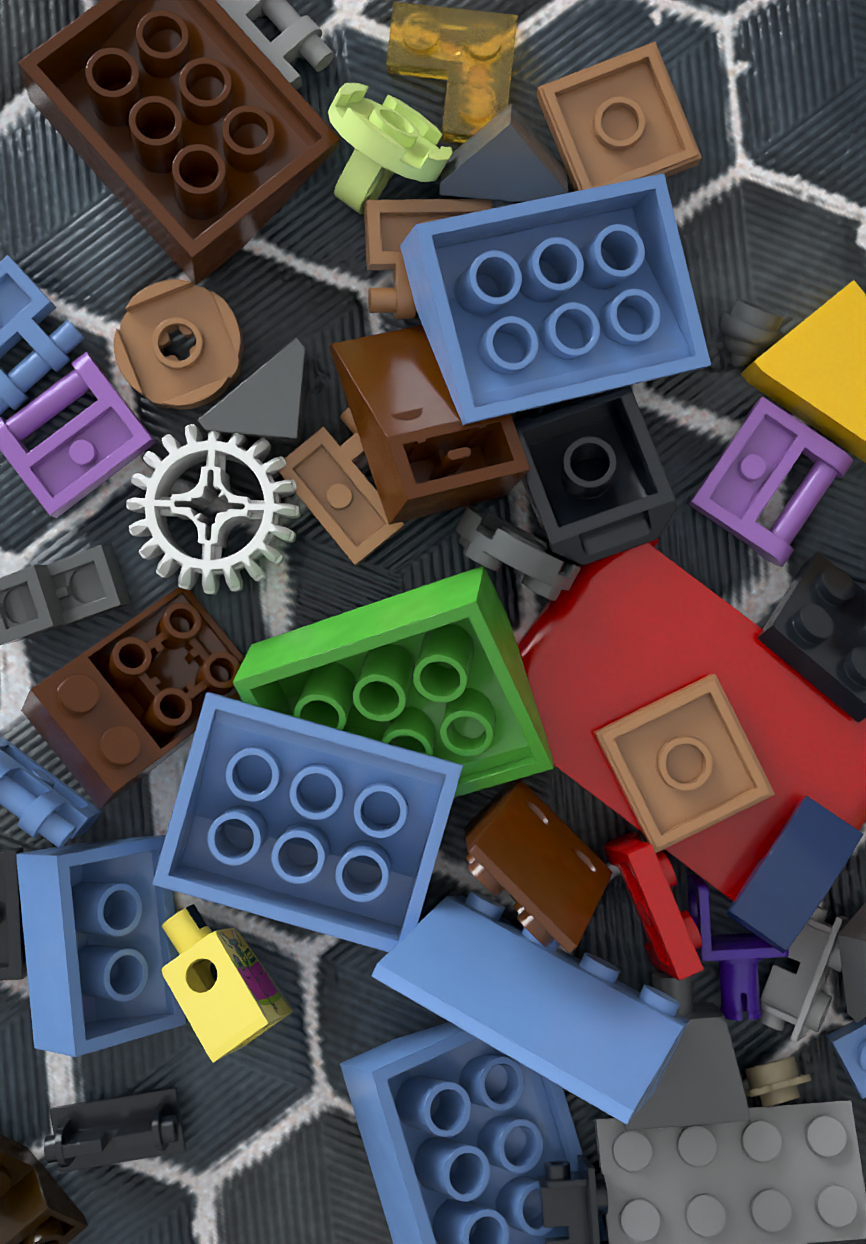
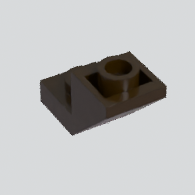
M0 1134V1244H68L88 1227L85 1216L28 1147Z

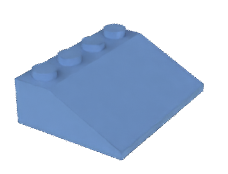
M664 173L415 224L400 245L417 313L462 425L711 366Z
M207 692L152 885L390 952L418 924L463 764Z
M473 890L470 891L468 897L463 895L446 896L377 963L371 975L373 978L626 1125L656 1092L690 1022L689 1019L677 1013L681 1004L676 999L649 985H644L641 992L636 991L617 980L621 972L617 967L593 954L585 952L580 960L558 948L560 944L556 940L547 948L544 947L525 927L521 928L501 917L505 910L503 905Z
M451 1022L393 1039L340 1063L393 1244H544L543 1238L567 1236V1226L543 1227L540 1186L538 1182V1177L544 1175V1163L549 1161L570 1162V1172L578 1171L577 1155L583 1154L563 1087ZM599 1215L600 1242L607 1241L603 1219Z

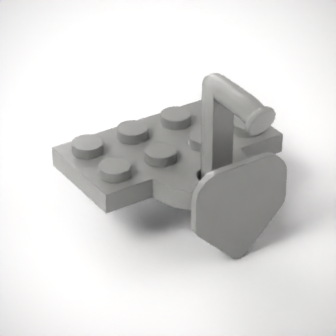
M851 1100L749 1108L750 1121L626 1131L623 1123L616 1118L594 1120L599 1172L604 1175L608 1194V1214L604 1215L606 1240L609 1244H807L866 1239V1191Z

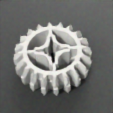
M190 424L185 427L187 445L181 447L180 443L173 436L167 434L162 438V442L170 454L164 460L150 451L144 455V461L156 469L151 478L142 474H133L131 483L146 490L145 498L134 497L128 499L126 507L133 512L145 513L146 519L131 524L129 531L131 535L136 537L153 536L141 547L139 553L142 558L147 560L156 558L163 553L165 554L157 566L156 573L159 576L168 578L182 566L178 578V586L180 588L191 590L196 584L199 574H202L204 592L214 595L219 589L220 575H224L230 590L238 592L243 589L240 570L246 568L249 575L258 582L266 578L263 568L257 562L262 555L277 565L284 561V556L278 550L271 547L275 537L288 543L295 541L296 534L289 528L279 525L281 518L295 519L301 515V509L297 505L281 503V498L295 493L294 490L297 489L296 482L286 479L275 482L274 479L281 475L278 471L282 470L287 463L280 456L263 464L271 449V444L265 438L257 440L246 450L249 440L244 435L234 433L227 443L226 439L219 432L210 431L208 433V441H203L198 427ZM226 460L238 462L255 473L262 487L264 500H250L248 497L233 495L230 490V476L226 473ZM206 461V466L201 467L200 479L194 489L187 493L172 494L171 497H168L176 480L187 469ZM217 490H219L221 493L218 498L226 504H231L236 509H228L227 512L217 513L215 523L210 527L207 525L210 518L192 508H201L202 505L211 504L213 494H216ZM166 516L179 517L182 520H192L195 523L198 531V543L202 544V559L189 556L177 545L169 531ZM262 520L256 535L247 546L229 557L222 558V549L227 548L228 535L233 527L240 523Z

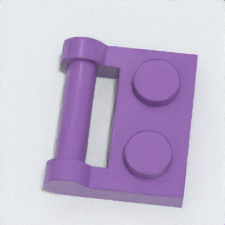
M85 352L71 363L74 370L8 420L0 417V451L47 513L54 518H58L156 443L88 352ZM89 390L93 392L98 399L95 403L29 452L23 442L25 438Z
M762 396L752 407L688 505L749 545L767 561L783 567L794 551L790 544L835 477L843 478L852 465L853 459L841 448ZM802 453L810 458L814 465L771 529L768 530L757 523L756 520Z

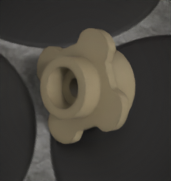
M794 1056L744 1069L750 1086L749 1089L744 1090L745 1096L753 1097L759 1095L763 1107L799 1098L800 1094L797 1085L811 1081L810 1074L803 1075L799 1073Z

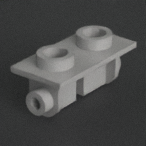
M819 906L789 947V956L787 957L801 962L797 973L773 964L762 996L759 999L762 1016L758 1020L780 1031H783L786 1021L794 1024L795 1027L790 1039L795 1042L805 1037L808 1029L819 1032L832 1000V996L822 992L831 968L839 972L842 971L838 933L845 927L850 918L838 916L832 926L824 922L828 911Z

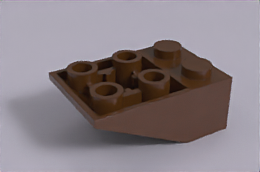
M423 325L341 341L330 345V351L389 525L506 496L530 471L511 414L462 425Z
M178 587L31 688L21 711L101 810L194 737L207 692L238 701L241 699L233 684V680L244 657L190 590Z
M521 778L510 781L464 827L467 847L464 850L468 854L466 859L470 863L467 868L496 898L504 890L510 894V897L515 901L513 906L519 913L517 919L544 947L547 948L556 940L570 954L578 946L613 872Z

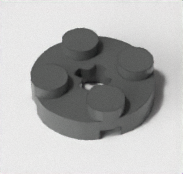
M470 505L466 506L455 527V531L461 535L458 543L465 547L463 553L467 557L497 572L502 563L513 567V570L523 577L521 583L524 586L553 601H556L561 590L569 591L582 568L579 563L562 556L559 560L545 553L549 545L548 543L502 518L486 512L482 519L477 509Z

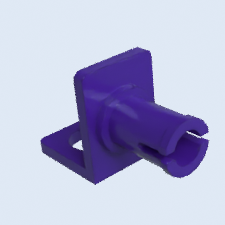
M687 875L689 914L699 930L703 944L701 948L696 949V952L702 961L719 962L720 1011L725 1019L742 1021L741 1011L747 1012L748 1020L760 1018L762 1016V1009L759 1000L758 961L764 958L789 956V948L786 952L781 953L754 933L711 935L708 885L698 875Z

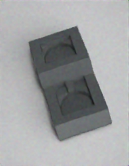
M98 545L47 565H33L1 577L0 645L27 639L130 605L131 601L113 546Z

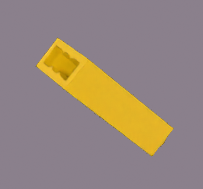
M853 280L758 357L741 375L748 384L866 463V294Z

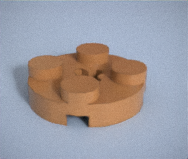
M165 280L154 283L139 291L126 306L127 313L121 320L120 329L116 328L114 336L115 359L123 377L130 386L156 406L178 410H188L204 406L219 398L225 393L229 385L236 382L240 376L242 369L241 359L244 350L242 331L229 305L213 291L210 292L204 287L195 286L192 282L185 280ZM179 329L186 338L193 336L196 338V345L189 349L190 356L182 361H179L175 355L165 357L163 348L171 344L169 334Z

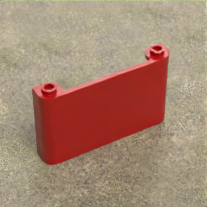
M659 539L586 565L580 564L582 568L569 591L561 590L556 601L549 600L517 642L553 756L554 766L642 832L596 739L594 731L710 674H716L775 795L667 847L665 850L734 901L758 861L768 853L793 810L805 796L810 797L860 831L866 823V718L859 723L856 722L757 639L763 629L658 551L655 546L658 544Z

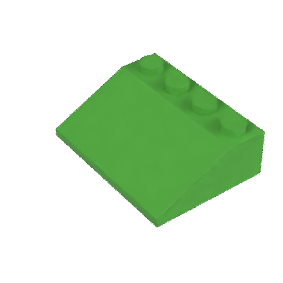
M485 566L251 644L233 680L237 692L245 703L463 764L454 798L554 768L553 756L510 621Z

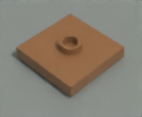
M656 42L537 88V99L574 191L663 173L665 178L697 166L702 159Z
M710 674L594 731L596 739L647 842L652 844L655 853L775 795L716 674Z

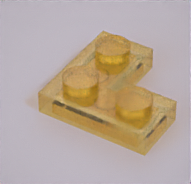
M393 2L386 61L387 73L447 80L442 141L465 143L508 106L518 15Z

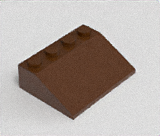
M100 0L18 62L29 100L195 286L241 250L340 145V138L216 0Z

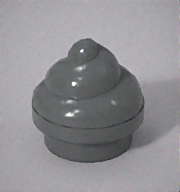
M736 298L732 310L724 311L719 323V328L725 335L724 346L731 354V364L734 367L748 365L755 357H760L781 340L784 333L779 328L784 316L765 306Z

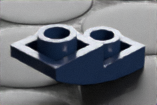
M805 796L793 810L768 853L758 861L726 914L781 953L786 952L835 882L864 834L810 797Z

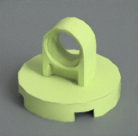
M345 83L336 94L328 110L330 123L355 150L335 186V196L359 214H364L363 207L366 200H377L394 173L421 182L436 181L453 153L450 146H441L440 149L437 147L443 135L438 128L419 112L395 97L387 95L384 103L381 105L363 98L369 88L368 86L359 83Z

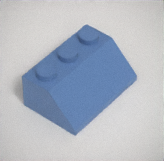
M166 835L64 845L61 848L53 847L16 854L34 1048L78 1057L186 1024L185 1014L163 977L161 970L166 964L179 956V953L162 928V924L176 914L173 890L152 885Z

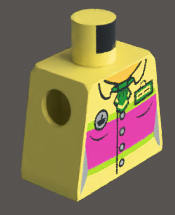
M195 904L182 909L162 924L163 930L179 953L178 957L161 969L163 977L213 1063L241 1049L293 1012L285 997L235 928L212 932ZM212 962L217 969V980L211 974Z

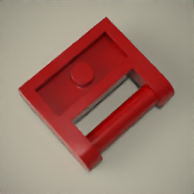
M638 832L620 836L606 843L603 847L611 865L619 868L649 940L644 947L652 966L679 981L704 970L696 952V949L703 946L702 939L690 914L686 910L680 912L670 889L677 885V880L672 865L662 850L655 853L652 844L641 841Z

